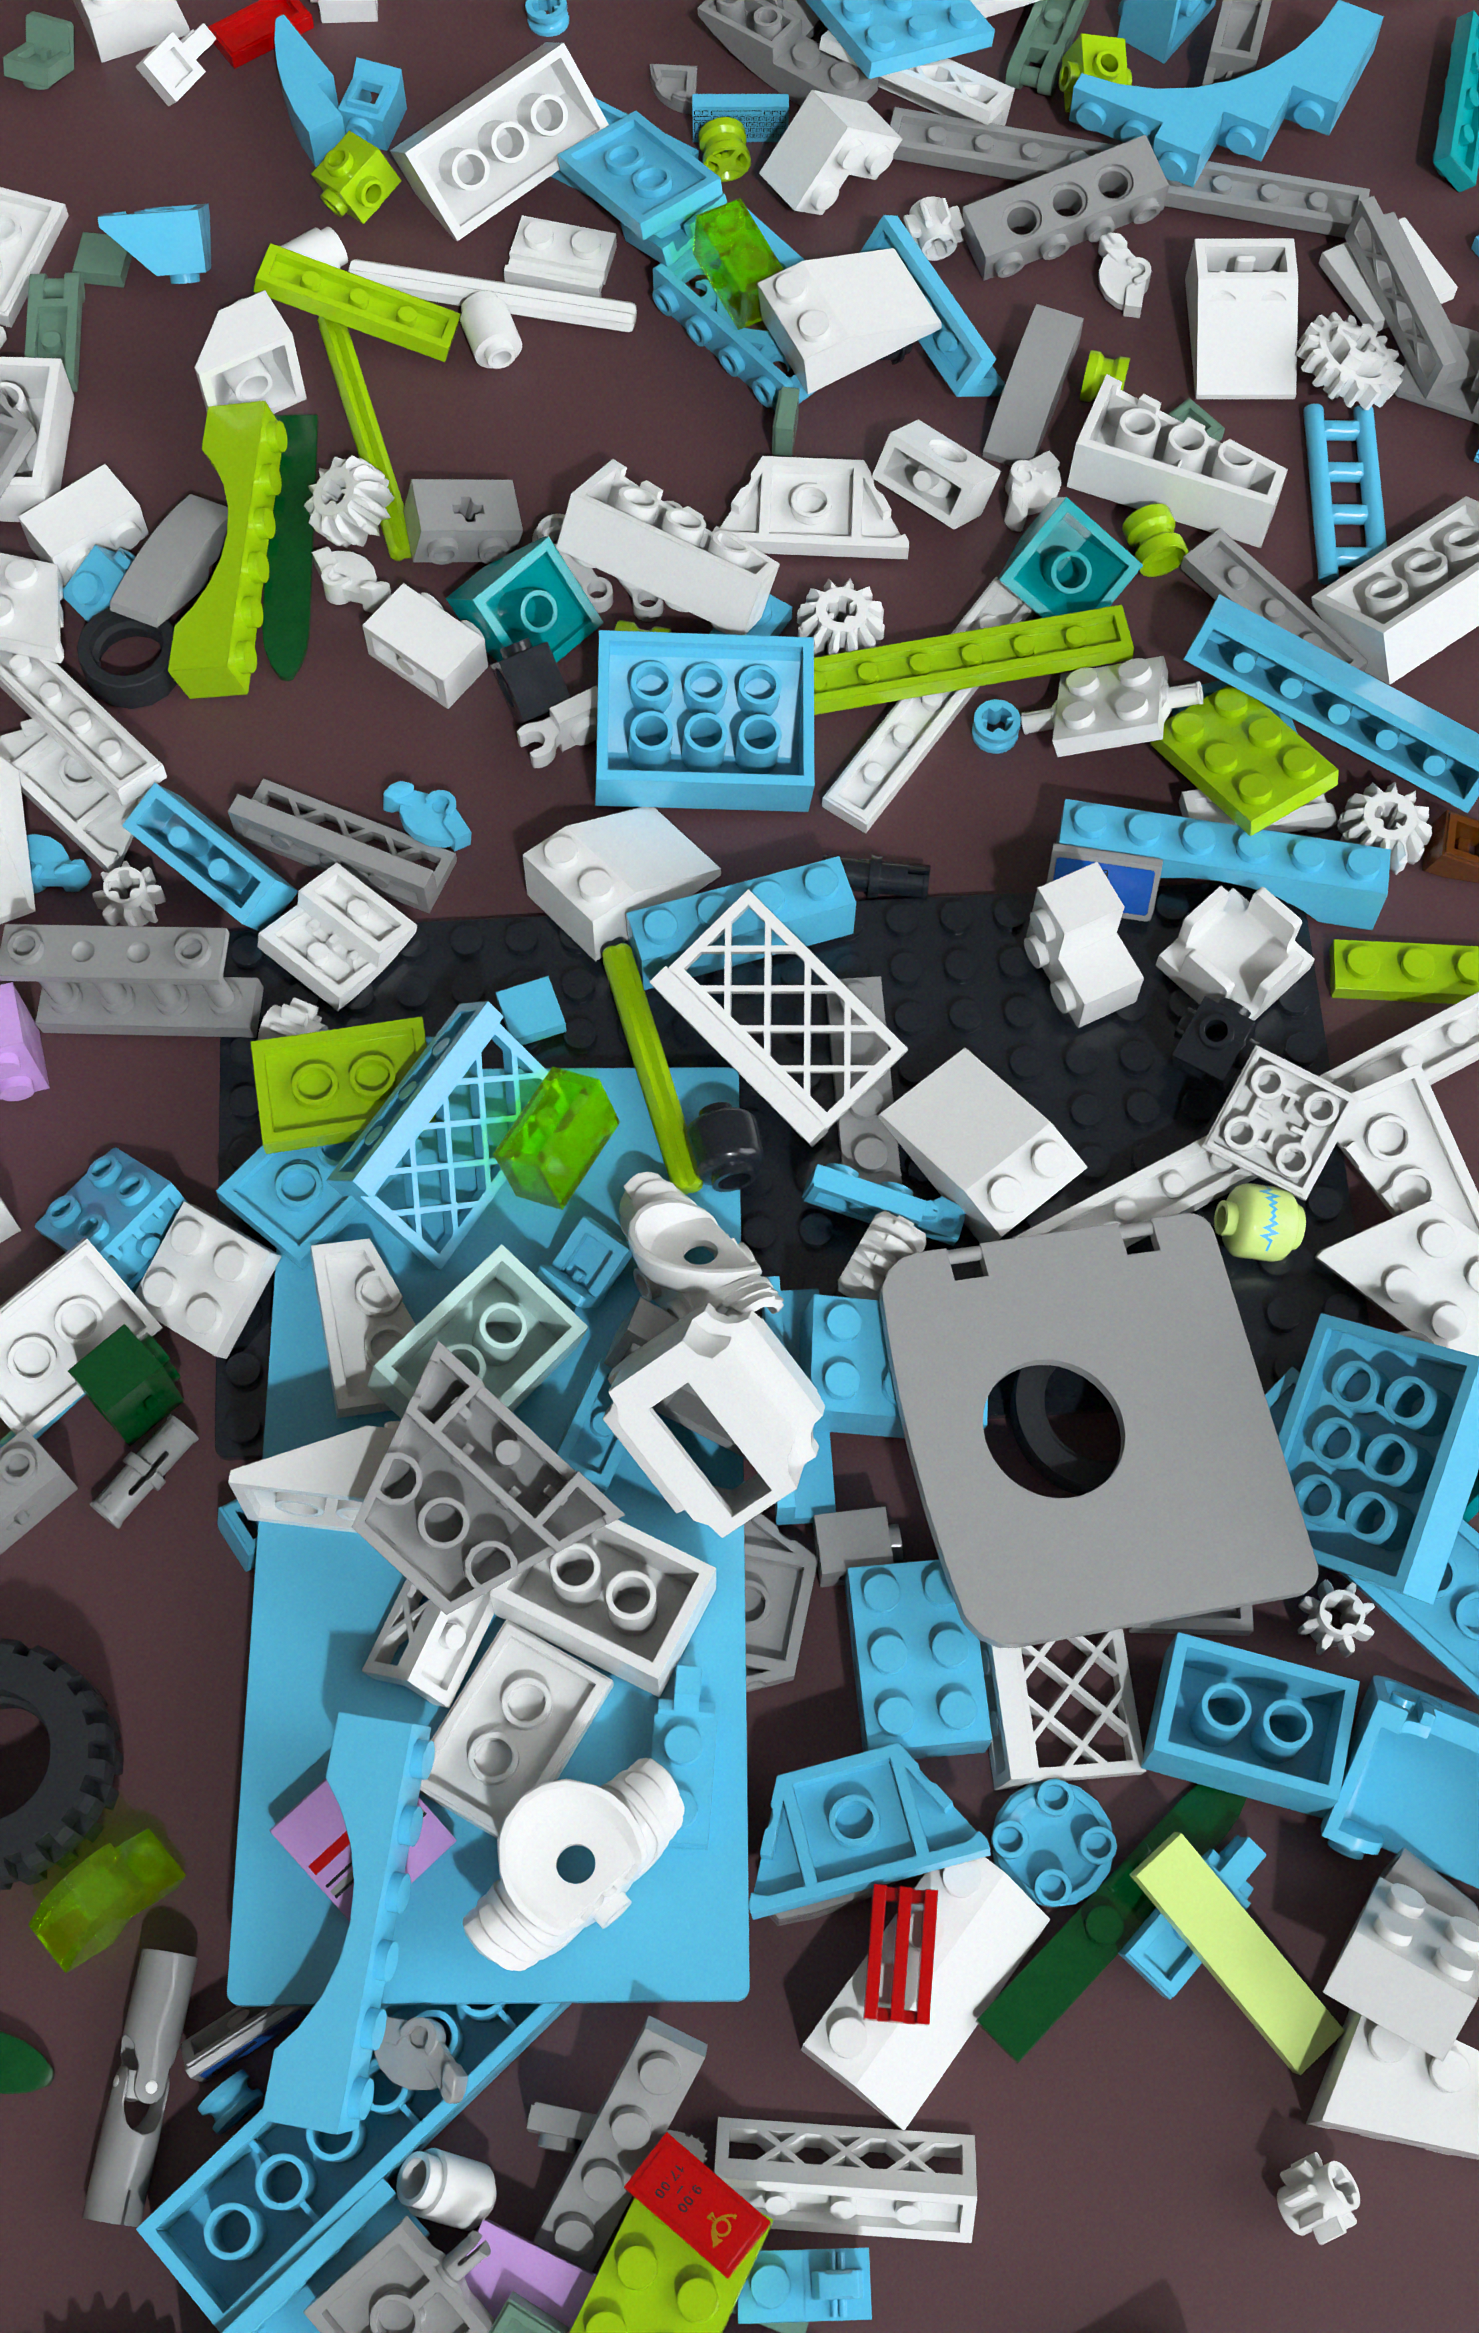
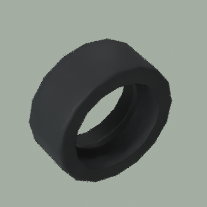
M110 607L90 619L81 630L77 652L85 679L98 698L115 707L135 709L151 706L170 694L177 685V682L168 672L174 628L168 619L156 628L112 612ZM136 636L151 638L158 642L161 647L159 658L151 667L139 674L128 676L113 675L107 673L101 667L102 655L111 645L122 639Z

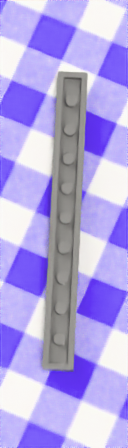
M899 107L894 108L890 124L903 139L893 153V159L1027 182L1118 146L991 123L986 125L979 121ZM1207 161L1194 187L1166 179L1169 188L1164 206L1345 238L1360 200L1369 197L1370 189ZM1114 191L1102 192L1104 196L1121 197Z

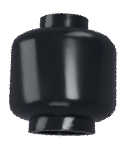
M727 1102L707 1105L699 1111V1117L693 1120L685 1131V1140L696 1176L703 1184L712 1186L716 1191L731 1192L749 1186L756 1180L757 1173L766 1162L765 1149L757 1120L746 1109L732 1107Z

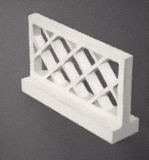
M749 889L669 968L665 966L650 981L651 985L811 1147L828 1133V1129L908 1051V1048ZM748 908L765 923V946H732V924ZM772 931L786 945H772ZM725 932V946H711ZM702 954H725L724 985H699L686 970ZM732 954H765L764 985H732ZM772 954H796L805 963L804 985H772ZM812 971L826 985H811ZM709 994H724V1009ZM732 994H764V1025H739L731 1017ZM804 994V1025H771V995ZM811 994H836L845 1003L844 1025H811ZM851 1010L866 1025H851ZM748 1033H764V1049ZM771 1033H804V1065H779L771 1057ZM811 1033H844V1065H811ZM851 1033H875L891 1050L875 1065H851ZM788 1073H804V1089ZM811 1073H844V1096L828 1112L811 1097ZM851 1073H866L851 1088Z
M1123 1629L1107 1631L1096 1646L1083 1636L1067 1639L1088 1656L1072 1678L1045 1657V1654L1055 1641L1043 1643L1037 1651L1033 1646L997 1648L979 1640L992 1741L988 1748L994 1790L1017 1789L1025 1784L1045 1782L1050 1779L1072 1781L1141 1775L1146 1772V1769L1141 1768L1143 1749ZM1107 1644L1110 1658L1102 1652ZM1022 1654L1030 1660L1025 1669ZM1094 1662L1113 1677L1115 1693L1106 1706L1102 1705L1078 1685ZM1036 1666L1064 1688L1047 1711L1030 1698L1027 1692L1026 1680ZM1070 1694L1097 1716L1081 1739L1054 1718ZM1117 1705L1119 1711V1718L1112 1713V1711ZM1031 1714L1039 1720V1723L1036 1725L1034 1729L1032 1725ZM1104 1722L1123 1737L1126 1761L1107 1762L1088 1746ZM1046 1727L1073 1749L1061 1766L1039 1768L1035 1741ZM1080 1755L1090 1763L1073 1765Z

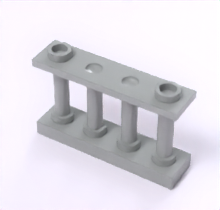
M5 924L0 948V981L39 982L42 990L35 1024L43 1033L256 1038L264 989L258 978L223 977L230 934L227 928Z

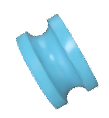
M526 0L527 21L529 28L534 33L540 36L551 37L557 36L566 30L570 21L566 0Z
M993 699L984 702L974 713L971 734L974 743L987 753L999 754L1007 752L1014 747L1018 740L1021 723L1020 714L1011 703L1005 700ZM1001 721L1006 724L1005 730L1000 728L995 729L993 732L987 730V723L996 725Z
M243 2069L221 2083L198 2107V2111L202 2116L208 2114L213 2116L215 2124L212 2129L217 2135L225 2133L241 2121L264 2097L260 2089L251 2090L248 2087L247 2080L250 2076Z

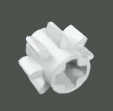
M934 196L923 198L911 207L909 215L903 217L906 229L928 260L937 261L948 257L955 251L957 243L963 241L960 229L965 224L958 206L948 208L945 198Z
M124 861L122 867L115 868L109 873L104 871L101 873L104 881L103 890L94 892L93 898L98 909L104 910L102 915L107 926H116L118 923L123 926H144L149 921L153 923L158 921L155 914V904L166 902V897L161 886L155 885L156 879L150 867H146L139 872L137 869L130 867L127 861Z
M294 997L290 1006L283 1004L282 1007L273 1005L267 1011L259 1029L258 1040L326 1031L328 1026L320 1023L322 1017L317 1016L319 1007Z
M1328 1579L1324 1580L1318 1586L1320 1601L1313 1597L1305 1596L1299 1603L1298 1607L1308 1613L1309 1616L1308 1620L1297 1631L1301 1635L1310 1634L1318 1643L1316 1654L1321 1655L1328 1647H1338L1341 1655L1347 1658L1355 1651L1352 1637L1359 1641H1367L1373 1636L1374 1631L1371 1627L1363 1623L1365 1616L1375 1608L1374 1603H1362L1355 1595V1583L1352 1582L1345 1590L1334 1591ZM1332 1608L1342 1613L1340 1623L1343 1626L1340 1629L1330 1625L1332 1621L1330 1611Z
M1314 2152L1291 2164L1290 2168L1280 2173V2177L1286 2185L1277 2192L1278 2207L1283 2219L1296 2234L1304 2236L1314 2231L1319 2245H1323L1347 2233L1346 2229L1357 2224L1352 2211L1356 2210L1360 2205V2193L1354 2178L1341 2163L1331 2161L1323 2166L1319 2154Z

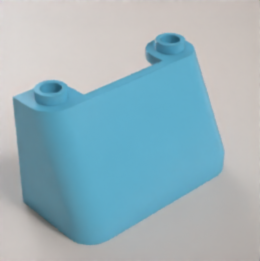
M1374 1675L1363 1699L1349 1741L1339 1801L1323 1817L1320 1826L1321 1835L1329 1839L1328 1845L1338 1853L1356 1860H1362L1365 1853L1378 1855L1381 1848L1397 1854L1405 1847L1433 1870L1479 1889V1714L1391 1678Z

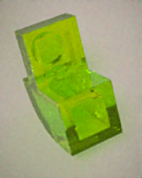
M148 1828L116 1848L111 1843H108L82 1861L44 1898L28 1926L62 1970L68 1973L114 1944L131 1917L178 1889L186 1874Z

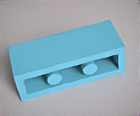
M155 782L122 825L123 828L240 923L261 932L276 921L298 893L297 889L184 798Z

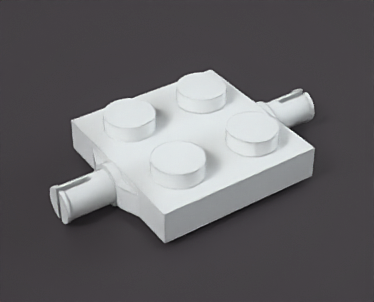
M1164 656L1148 659L1135 658L1125 663L1098 668H1080L1060 675L1058 698L1054 705H1052V708L1022 712L1021 724L1025 735L1054 729L1052 741L1057 757L1162 740L1164 722L1172 709L1203 704V690L1200 681L1169 687L1168 669Z

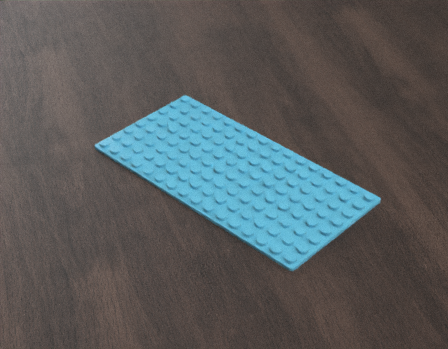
M730 1067L669 1068L687 1127L693 1120L699 1117V1111L707 1105L727 1102L732 1107L739 1108V1074L735 1069ZM545 1068L569 1092L568 1096L441 1271L432 1270L365 1208L330 1243L370 1238L403 1296L402 1302L415 1325L424 1319L501 1244L533 1274L536 1273L540 1265H551L582 1217L592 1218L628 1244L626 1235L621 1229V1215L619 1213L620 1201L626 1191L624 1185L633 1176L642 1172L657 1173L662 1179L670 1182L636 1068ZM482 1069L483 1076L504 1075V1069ZM518 1069V1074L525 1073L522 1069ZM469 1070L462 1078H469ZM532 1079L519 1080L521 1114L534 1113L547 1094ZM505 1081L483 1083L486 1117L507 1115ZM470 1084L456 1085L448 1096L450 1120L471 1119ZM523 1120V1121H522V1128L524 1127V1125L527 1123L528 1120ZM508 1122L487 1124L489 1158L502 1156L510 1146ZM473 1125L451 1127L453 1161L475 1159ZM437 1129L424 1130L418 1136L423 1149L416 1156V1164L439 1163ZM496 1164L490 1165V1172ZM476 1166L454 1168L456 1202L470 1201L478 1190ZM440 1170L417 1172L420 1206L442 1204ZM398 1174L377 1195L390 1209L406 1208L403 1174ZM703 1184L702 1189L686 1195L697 1206L709 1212L717 1221L718 1226L730 1238H735L737 1244L741 1243L740 1190L719 1192L714 1190L712 1186ZM457 1209V1217L463 1209ZM443 1211L420 1214L422 1239L433 1249L445 1235ZM407 1215L398 1216L407 1224ZM703 1246L690 1249L684 1255L686 1261L696 1265L707 1264L715 1259L714 1254ZM277 1249L276 1253L282 1257L275 1267L263 1459L364 1426L384 1428L387 1422L401 1421V1418L392 1410L337 1418L312 1263L310 1262L302 1270ZM633 1256L598 1308H575L573 1312L589 1326L580 1344L512 1412L554 1452L596 1363L601 1358H606L617 1329L640 1296L644 1298L634 1280L633 1272L638 1266ZM654 1300L649 1301L661 1308ZM656 1412L713 1486L733 1490L744 1483V1462L742 1456ZM625 1450L607 1491L603 1493L625 1514L618 1520L716 1568V1590L677 1665L702 1667L700 1701L715 1702L714 1718H717V1734L708 1850L666 1847L656 1863L632 1883L626 1892L627 1897L632 1903L612 1924L602 1929L597 1922H594L588 1927H584L572 1941L555 1954L539 1960L535 1965L528 1967L526 1970L510 1971L481 1955L467 1938L462 1924L464 1916L477 1905L478 1900L501 1877L499 1874L497 1838L419 1793V1798L457 1841L411 1884L407 1906L402 1914L397 1913L393 1941H397L399 1946L398 1962L392 1979L389 1982H385L381 2005L739 2002L744 2000L749 1993L744 1524L721 1538L709 1525L693 1521L686 1510L676 1514L627 1450ZM258 1521L227 1996L236 2006H315L323 1995L340 1960L350 1924L349 1920L269 1831L326 1778L338 1712L431 1727L429 1740H431L506 1621L495 1614L493 1615L450 1708L433 1705L406 1686L371 1678L362 1672V1669L407 1578L358 1533ZM423 1595L419 1606L429 1600L425 1595ZM409 1638L398 1646L390 1663L391 1665L398 1666L409 1643ZM546 1641L612 1679L614 1683L613 1688L557 1780L567 1778L601 1787L612 1780L619 1772L627 1770L638 1759H650L654 1713H658L659 1697ZM677 1665L660 1699H674ZM579 1845L566 1848L557 1860L559 1876L564 1881L572 1884L586 1881L591 1877L595 1869L593 1853L586 1847Z

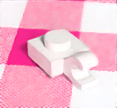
M204 23L195 31L192 29L181 41L172 32L165 36L136 68L164 102L171 106L206 72L196 59L217 38Z
M597 686L549 708L550 717L539 722L525 724L517 731L518 743L521 747L527 746L532 742L543 744L542 747L530 752L533 768H542L550 764L555 758L558 746L563 752L575 745H587L596 740Z

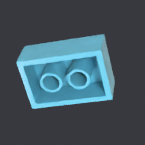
M814 1294L801 1315L799 1367L816 1387L825 1405L823 1416L814 1424L813 1430L905 1438L886 1349L880 1301ZM988 1398L983 1413V1429L987 1426Z
M940 1559L848 1568L844 1585L863 1752L899 1743L913 1759L985 1753L992 1741L980 1641L964 1625L960 1618Z
M1177 1632L1164 1654L1141 1768L1323 1818L1340 1798L1360 1681Z

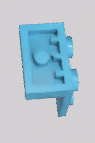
M112 1148L106 1155L95 1160L90 1165L87 1173L64 1196L57 1198L51 1203L46 1214L35 1224V1228L65 1252L69 1251L84 1237L87 1238L135 1294L183 1202H187V1200L169 1180L118 1148Z

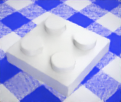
M183 1202L139 1284L135 1296L157 1321L212 1355L227 1359L282 1256L200 1207Z

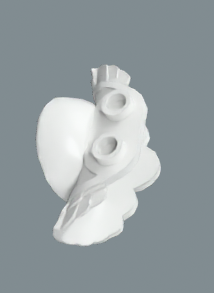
M642 1172L633 1176L624 1185L626 1191L620 1201L619 1209L621 1229L626 1235L630 1251L638 1266L633 1272L635 1283L641 1295L647 1301L654 1300L661 1309L678 1320L707 1303H710L716 1312L728 1317L729 1315H741L750 1310L755 1312L763 1307H767L772 1314L778 1313L784 1306L782 1303L784 1299L778 1295V1292L773 1288L768 1278L760 1276L762 1274L761 1267L756 1262L748 1246L742 1242L737 1244L735 1238H730L718 1226L717 1221L709 1212L697 1206L695 1202L676 1188L673 1183L662 1179L657 1173ZM703 1246L712 1252L715 1258L707 1264L696 1265L686 1261L684 1255L690 1249Z
M652 1758L638 1759L627 1770L619 1772L612 1780L601 1787L566 1778L541 1783L522 1794L505 1815L497 1839L499 1874L501 1877L494 1882L489 1891L478 1900L477 1905L463 1918L462 1924L465 1934L474 1948L485 1958L506 1970L523 1971L535 1965L539 1960H543L561 1950L584 1927L597 1922L604 1929L620 1917L632 1903L626 1895L632 1883L656 1863L668 1846L669 1841L683 1823L685 1808L679 1795L678 1787L671 1774ZM574 1845L586 1847L595 1857L593 1874L589 1879L578 1884L564 1881L557 1871V1860L560 1854L566 1848Z

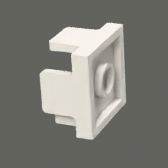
M1220 886L1184 919L1178 938L1158 956L1156 966L1198 1004H1201L1205 996L1216 1002H1219L1222 997L1228 998L1247 1008L1251 1012L1249 1018L1255 1021L1311 968L1315 959L1295 941L1302 925V920L1266 888L1260 887L1253 894L1249 902L1234 888L1228 892Z

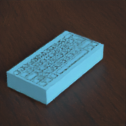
M692 94L693 142H699L698 134L707 122L721 117L735 118L740 121L746 131V142H779L788 128L789 94Z

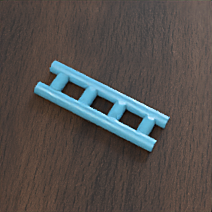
M1310 404L1303 410L1318 581L1321 584L1328 585L1339 579L1338 568H1356L1387 548L1374 410L1372 406L1369 410H1364L1360 405L1355 407L1353 410L1354 420H1325L1324 408L1320 404ZM1327 441H1356L1358 462H1328ZM1330 482L1360 483L1362 504H1332ZM1334 525H1364L1366 547H1336Z

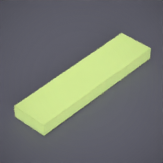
M1174 1832L1129 1874L1293 2073L1301 2075L1345 2032L1182 1833Z

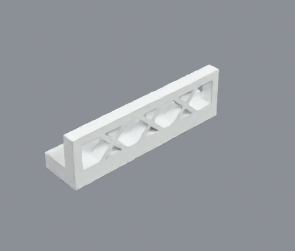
M829 30L821 36L819 50L858 67ZM948 58L878 77V87L940 115L979 121L986 125L991 123L1005 126L1015 88Z
M406 1579L362 1672L375 1680L406 1686L433 1705L450 1708L494 1615L489 1596L491 1591L445 1615L430 1600L419 1606L424 1594ZM409 1638V1643L398 1666L391 1665L390 1663L398 1646Z
M718 2117L714 2173L760 2213L773 2219L770 2229L972 2243L977 2203L975 2135ZM729 2142L757 2144L766 2153L757 2160L728 2158ZM804 2147L821 2148L831 2158L821 2165L806 2164L795 2154ZM868 2152L886 2153L896 2163L888 2169H876L868 2167L859 2158ZM933 2156L961 2158V2175L935 2173L925 2162Z

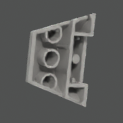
M438 1341L353 1522L352 1528L445 1615H448L625 1514L579 1471L576 1472L485 1388V1384Z

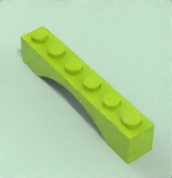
M266 401L208 407L202 450L219 474L224 485L228 505L227 535L222 555L209 584L193 607L174 627L168 672L189 699L247 695L251 673H254L257 667L256 633L257 628L261 627L263 623L261 597L263 583L268 581L270 572L266 555L269 539L274 537L276 530L273 509L275 496L280 494L282 487L279 471L281 454L286 451L288 443L284 424L276 419Z

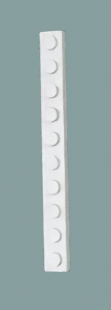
M1479 992L1319 1077L1351 1093L1407 1067L1420 1063L1430 1085L1479 1060ZM1205 1136L1013 1238L1115 1223L1123 1225L1149 1221L1151 1218L1192 1213L1228 1194L1236 1186L1246 1184L1258 1177L1202 1149V1145L1207 1138ZM1147 1236L1123 1239L1125 1248Z

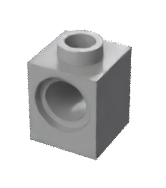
M886 1506L814 1515L812 1533L815 1555L818 1557L817 1570L820 1587L844 1585L848 1568L894 1564L895 1560L903 1559L899 1525H888Z

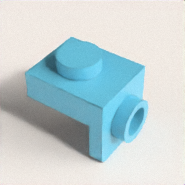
M95 545L64 587L63 598L89 622L94 615L110 607V601L136 556L123 548H119L117 552Z
M582 1217L551 1265H540L534 1275L548 1285V1288L572 1311L576 1307L598 1308L633 1255L627 1243L592 1218Z

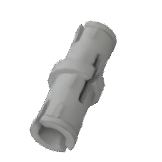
M171 1414L137 1454L130 1452L123 1459L126 1466L102 1493L89 1504L117 1529L121 1527L122 1522L152 1489L156 1491L161 1489L166 1483L163 1476L189 1447L199 1440L191 1429Z

